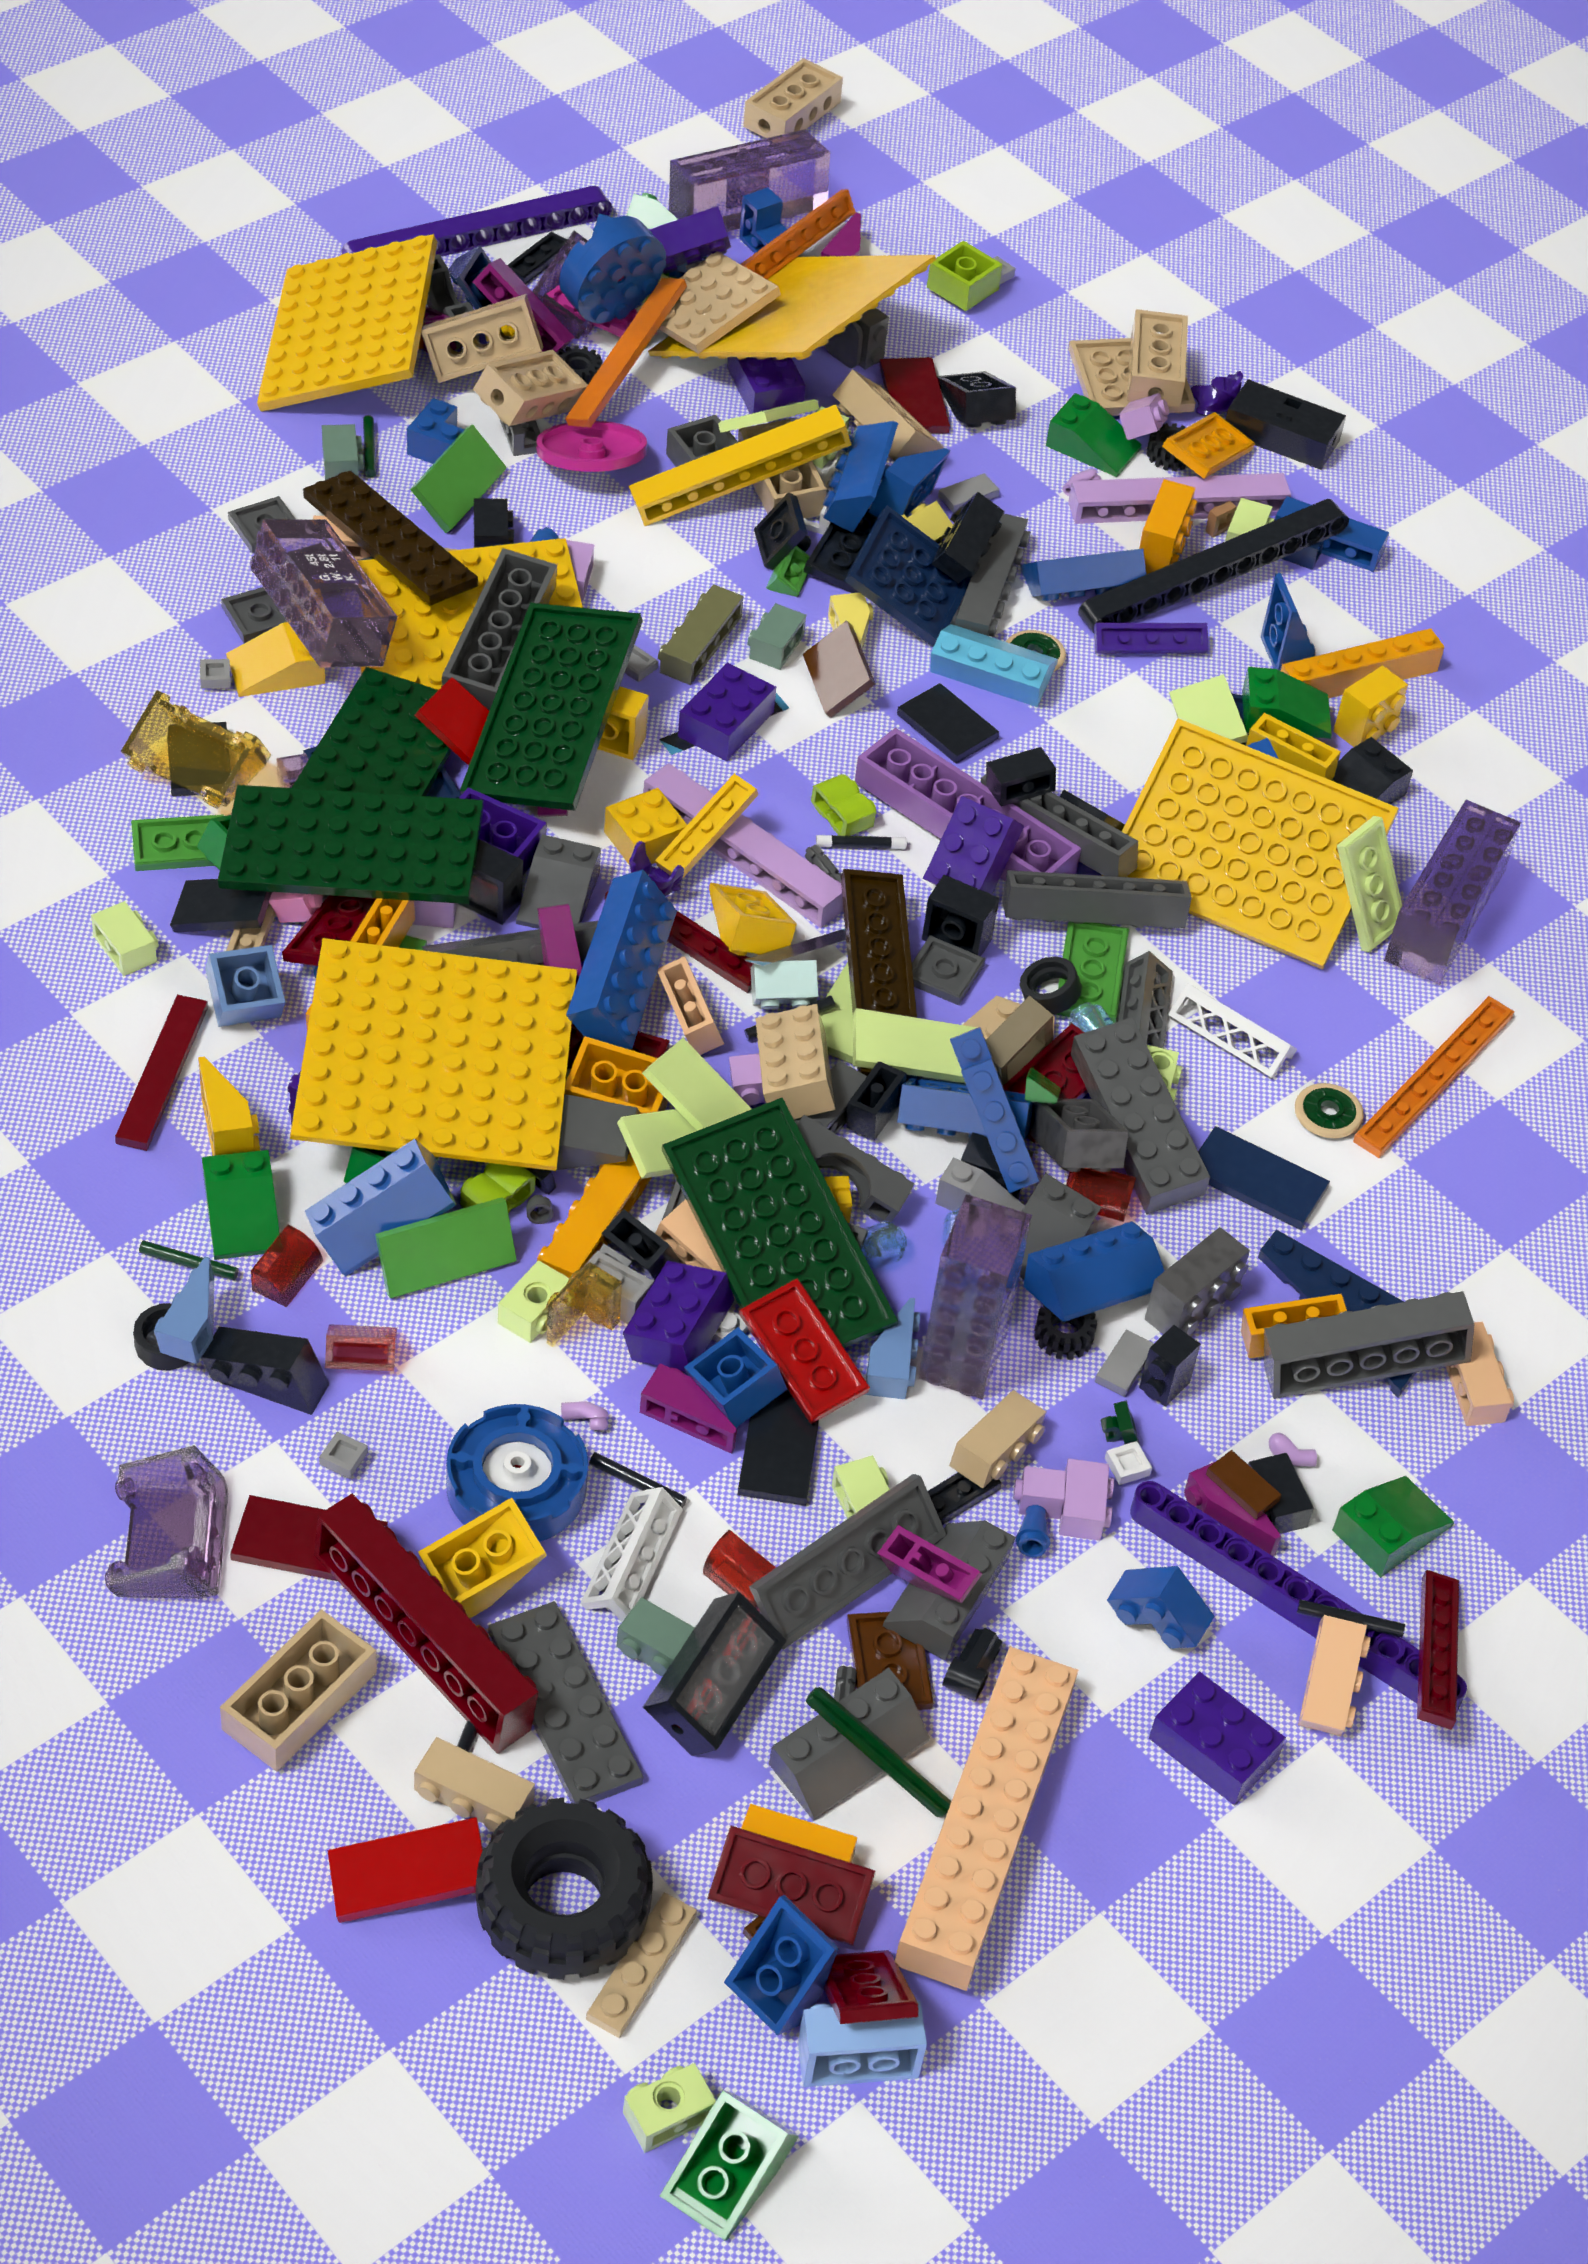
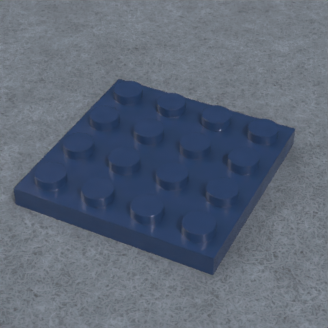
M887 505L879 514L844 581L934 647L941 630L950 625L966 593L971 578L967 576L958 584L932 565L939 544Z

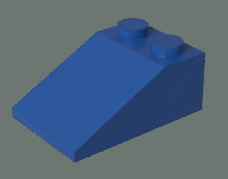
M943 448L899 457L891 466L887 464L869 513L878 517L881 511L888 505L901 516L905 514L908 518L911 515V511L933 492L950 450Z
M1275 573L1260 637L1273 668L1280 671L1282 664L1314 657L1316 652L1314 644L1310 643L1307 636V628L1301 621L1282 574Z
M782 1895L759 1927L724 1983L778 2036L800 2026L803 2010L815 2006L822 1995L839 1947L785 1895Z

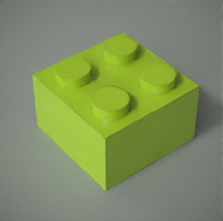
M961 241L938 256L929 265L927 288L959 308L968 311L999 290L1003 264L967 242Z

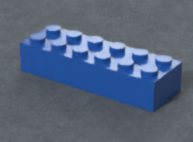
M644 870L613 878L566 1014L583 1036L626 1049L633 1048L677 913L674 905L664 896L656 883L651 880Z

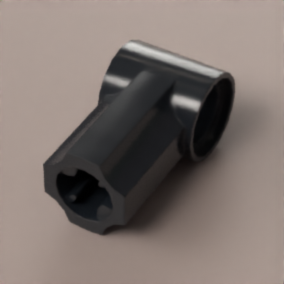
M987 1628L975 1629L960 1657L956 1656L951 1662L942 1686L976 1701L986 1684L989 1675L988 1671L1000 1652L1003 1641L992 1630Z

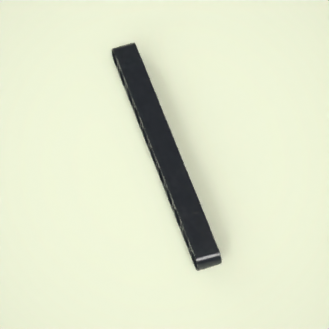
M1332 499L1322 500L1094 596L1081 604L1078 615L1093 633L1095 623H1131L1338 535L1348 526L1349 517Z

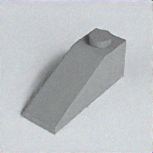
M954 1157L939 1179L935 1204L1005 1235L1008 1234L1025 1206L983 1170Z

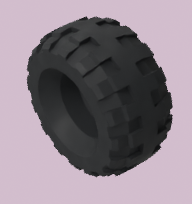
M564 1798L548 1799L547 1805L536 1807L533 1803L517 1811L513 1820L507 1819L505 1822H502L492 1833L488 1846L483 1848L476 1878L477 1911L483 1931L486 1930L491 1938V1945L502 1957L514 1959L516 1967L530 1974L540 1971L547 1973L549 1979L564 1980L565 1975L579 1974V1977L583 1978L599 1973V1967L605 1964L607 1966L614 1965L625 1957L628 1948L633 1942H638L645 1929L652 1901L653 1874L651 1860L647 1858L645 1845L638 1833H634L632 1829H627L626 1820L610 1809L603 1812L597 1809L595 1802L583 1799L579 1800V1804L564 1803ZM558 1872H568L589 1880L600 1893V1897L589 1908L578 1913L565 1915L555 1914L538 1906L529 1896L528 1890L544 1876Z

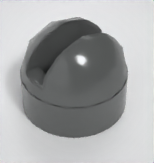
M535 1195L530 1198L526 1206L528 1220L535 1224H544L550 1221L553 1217V1206L550 1199L542 1195Z

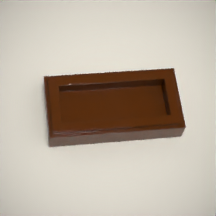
M1232 1450L1207 1469L1206 1475L1255 1520L1280 1502L1281 1494Z

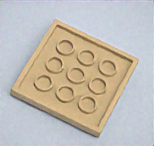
M717 251L709 255L706 260L696 267L689 269L686 274L679 278L685 279L687 287L658 329L699 354L779 297L781 293L779 287ZM643 304L636 308L637 313L639 312Z
M1131 338L1070 341L1068 350L1084 396L1099 403L1112 416H1119L1128 403L1132 402L1127 401ZM1186 377L1180 408L1170 406L1168 407L1169 413L1194 412L1196 403Z

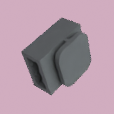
M877 308L866 311L862 314L860 320L851 322L845 327V331L828 339L829 342L825 345L826 350L849 368L859 365L866 370L874 364H878L880 359H884L889 316Z

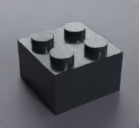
M943 875L928 897L921 940L927 941L929 936H933L973 954L982 956L993 937L999 897Z

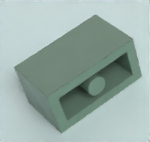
M355 424L322 425L325 480L350 470L359 477L358 471H364L363 454H358V452H362L361 436H356Z
M775 603L769 613L765 612L757 630L753 629L749 635L747 645L750 646L749 659L781 670L804 637L806 614Z
M641 1597L618 1627L616 1647L631 1659L637 1658L649 1665L655 1673L663 1676L695 1627Z

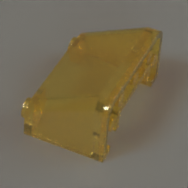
M156 690L120 751L129 760L127 765L140 773L147 770L204 797L202 800L216 809H219L220 805L227 807L235 799L237 785H248L266 766L272 756L257 736L246 731L242 734L239 731L233 733L192 714L183 705L181 707L176 704L172 705L169 702L171 699L169 695Z

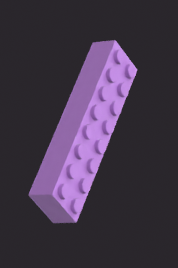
M896 727L858 756L855 782L940 839L961 796L1023 824L1024 829L1000 877L1003 881H1006L1007 870L1076 874L1081 852L1079 846L1013 803L1001 807L985 785Z

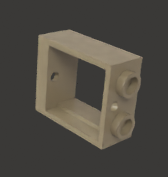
M1028 996L986 1039L1003 1085L1054 1040L1053 1014L1031 996Z

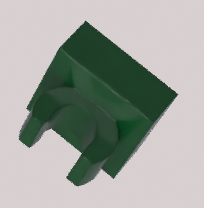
M1127 1400L1114 1403L1116 1416H1108L1100 1420L1106 1441L1114 1442L1123 1438L1125 1445L1135 1441L1139 1443L1134 1419Z

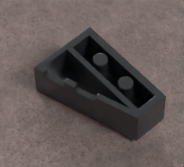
M977 492L951 515L950 520L954 524L952 528H946L944 535L947 537L944 542L940 543L932 565L958 584L967 576L972 578L980 567L978 563L979 558H982L991 546V543L988 542L989 539L994 537L1002 526V523L999 521L1004 510L981 493Z
M219 1326L212 1342L201 1357L212 1380L310 1415L315 1411L329 1386V1382L308 1338Z

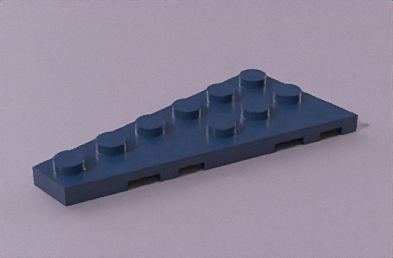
M1277 1229L1260 1249L1258 1258L1284 1284H1290L1300 1294V1300L1342 1294L1347 1311L1352 1312L1370 1309L1376 1305H1391L1404 1302ZM1417 1372L1384 1379L1391 1385L1390 1391L1399 1398Z

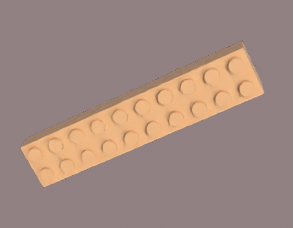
M1011 1646L1009 1647L901 1935L895 1963H897L898 1967L967 1991L1067 1710L1078 1669Z

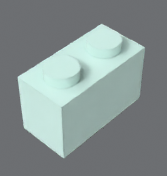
M816 960L778 961L765 966L753 963L751 966L752 1004L761 1005V1009H776L780 1007L779 1004H792V1008H797L815 1002L818 998Z

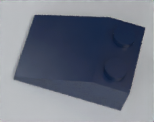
M480 245L455 259L448 269L452 281L459 285L465 294L466 301L470 302L471 306L475 309L493 304L473 283L476 277L491 263Z

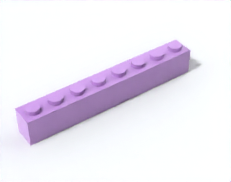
M1284 473L1208 476L1205 479L1201 476L1084 480L1072 481L1068 503L1075 524L1147 521L1162 482L1166 479L1196 488L1193 499L1198 500L1194 516H1190L1191 519H1208L1209 511L1214 507L1228 501L1238 506L1241 498L1273 506L1271 516H1276L1286 496L1291 497V492Z
M670 763L644 780L643 793L659 788L687 825L714 796L706 787L701 786ZM742 814L710 848L711 851L819 928H822L844 911L841 882L834 880L818 866L807 861L794 849L780 842L774 835L766 832L753 823L750 818Z

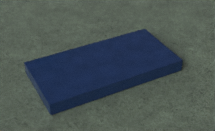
M1217 1126L1213 1128L1198 1151L1210 1175L1209 1186L1300 1230L1308 1221L1330 1184L1329 1180Z

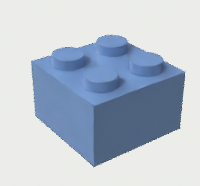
M272 945L210 953L208 955L205 971L218 1027L281 1018L286 1002Z

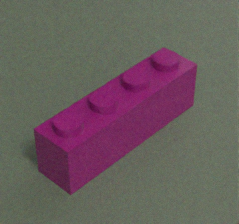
M501 258L489 263L473 281L493 304L527 294L543 343L542 352L554 350L558 354L559 350L564 349L575 338Z

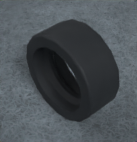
M1054 956L1035 961L1025 969L1020 977L1019 986L1024 999L1026 1000L1028 996H1031L1053 1015L1068 1010L1081 996L1082 985L1074 964L1066 958ZM1061 978L1067 980L1061 988L1051 993L1040 994L1035 992L1039 985L1050 979Z
M172 1303L151 1306L139 1315L134 1324L133 1337L137 1356L147 1366L157 1370H173L189 1363L188 1361L160 1353L159 1347L150 1344L146 1339L147 1335L155 1329L157 1321L165 1316Z

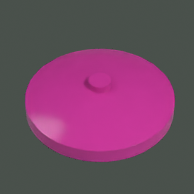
M595 421L591 428L568 426L567 423L559 424L541 432L536 441L537 455L541 460L552 466L573 471L601 472L622 469L640 462L647 454V439L642 432L627 425L606 421Z

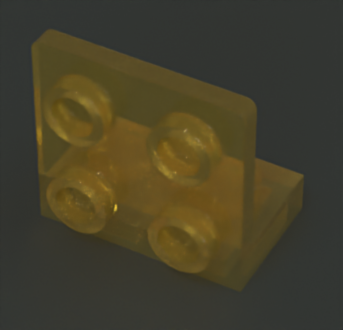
M588 1262L581 1271H575L560 1293L555 1292L547 1302L546 1343L553 1347L584 1314L594 1323L602 1324L612 1331L620 1322L622 1281L591 1262Z

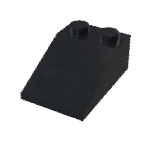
M986 371L937 376L940 389L955 418L966 424V427H981L982 423L990 422L993 425L1006 424V420L1016 419L1015 386Z
M1370 737L1350 749L1338 761L1335 776L1331 781L1385 803L1392 804L1406 795L1413 769L1374 738Z

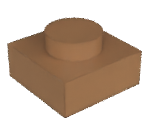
M1228 501L1210 510L1205 532L1213 538L1227 531L1237 506Z

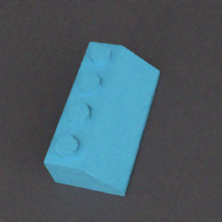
M950 624L941 630L932 649L930 672L1038 707L1058 663V659Z

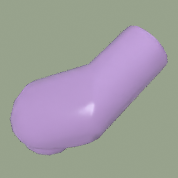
M1090 468L1074 474L1063 486L1064 494L1070 495L1072 481L1101 480L1097 470Z
M587 1401L561 1403V1417L564 1420L590 1419L589 1427L591 1430H605L608 1427L607 1417L609 1415L606 1409Z
M1274 1433L1269 1438V1449L1273 1455L1287 1452L1293 1466H1316L1317 1454L1315 1449H1298L1282 1433Z

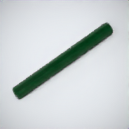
M816 1687L810 1692L806 1698V1703L936 1817H943L948 1812L951 1800L822 1687Z

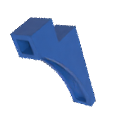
M981 1027L950 1038L962 1069L961 1073L1008 1192L1011 1193L1039 1182V1177Z

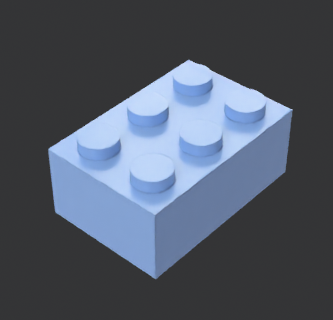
M917 2001L919 2017L848 2024L839 2023L831 2005L818 2004L810 2009H804L797 2043L803 2087L918 2079L927 2046L921 2001Z

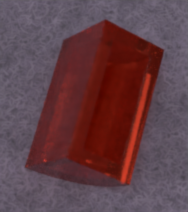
M1081 1168L1078 1172L1069 1173L1066 1186L1101 1206L1097 1215L1124 1222L1136 1177L1115 1171L1099 1172L1092 1168Z
M287 1225L251 1269L252 1291L287 1307L323 1262L318 1247L303 1232Z
M329 1324L326 1334L325 1368L394 1371L398 1327Z
M729 1529L710 1551L704 1563L702 1574L727 1594L740 1592L760 1612L749 1586L776 1567Z

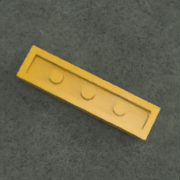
M734 773L655 860L657 866L671 876L674 868L677 865H681L684 868V878L759 795L757 789Z

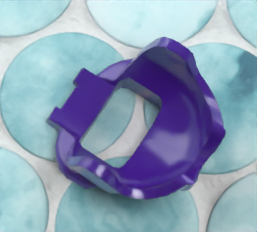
M1237 371L1234 375L1229 374L1227 377L1213 378L1211 385H1194L1191 387L1193 397L1198 401L1196 413L1201 415H1210L1214 412L1217 414L1226 413L1241 389L1243 373Z
M639 841L636 843L629 860L631 873L644 870L651 880L656 883L664 896L669 895L673 891L681 890L680 882L684 875V868L681 865H677L670 876L661 868L652 866L647 857L644 842Z

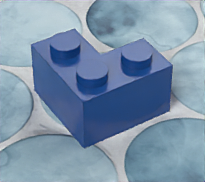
M769 187L744 195L742 198L739 239L754 254L787 230L781 223L783 201Z
M432 398L407 428V455L434 464L465 430L457 427V406Z
M1179 1566L1125 1570L1107 1598V1602L1124 1625L1152 1624L1169 1649L1197 1647L1215 1617Z

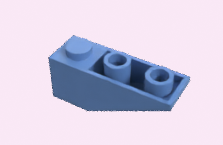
M205 1256L199 1266L191 1271L188 1282L182 1291L174 1296L171 1307L165 1316L157 1321L154 1330L160 1353L194 1364L198 1363L213 1340L215 1279L209 1257Z
M909 1298L896 1315L897 1325L885 1329L871 1346L866 1382L870 1390L865 1395L905 1399L908 1386L914 1387L916 1367L910 1366V1360L917 1357L918 1339H912L913 1332H918L920 1323V1312H914L915 1298Z

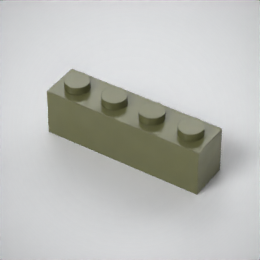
M714 584L706 594L702 593L694 610L688 611L683 624L680 627H676L673 631L670 641L661 646L658 653L660 673L691 685L742 618L744 596Z

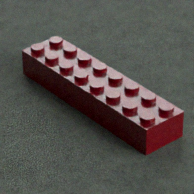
M352 1493L318 1514L314 1549L315 1557L464 1719L470 1721L475 1726L477 1733L498 1754L530 1732L539 1693L533 1680L528 1676H523L515 1668L511 1657L505 1651H500L490 1641L488 1633L482 1626H476L472 1622L461 1603L457 1600L453 1601L444 1592L440 1581L435 1576H429L420 1566V1562L415 1554L411 1551H406L400 1545L394 1532L389 1527H384L375 1518L370 1506L365 1502L361 1503Z

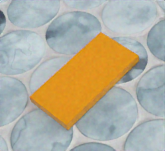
M1214 412L1167 438L1162 447L1205 479L1251 452L1255 442Z

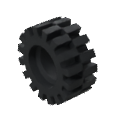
M574 345V349L568 346L565 347V351L561 349L558 353L587 384L590 383L603 363L600 354H596L594 349L588 351L586 346H583V349H579V345Z
M1164 423L1163 427L1158 431L1151 433L1147 447L1149 461L1151 463L1155 462V466L1158 468L1162 465L1163 470L1166 471L1168 467L1172 468V471H1177V467L1181 471L1185 470L1187 465L1168 452L1162 445L1167 438L1185 429L1186 426L1181 425L1178 428L1176 423H1172V427H1169L1168 423Z
M1043 1305L1039 1309L1034 1329L1035 1341L1039 1340L1038 1346L1040 1349L1046 1347L1045 1353L1049 1356L1056 1352L1057 1359H1062V1355L1065 1354L1067 1355V1360H1073L1075 1353L1080 1358L1084 1355V1351L1088 1352L1091 1349V1345H1093L1097 1328L1096 1314L1092 1312L1065 1321L1075 1326L1078 1331L1075 1333H1064L1053 1326V1324L1063 1321Z

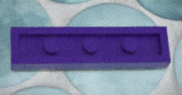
M1095 623L1094 625L1095 654H1206L1209 651L1207 623Z

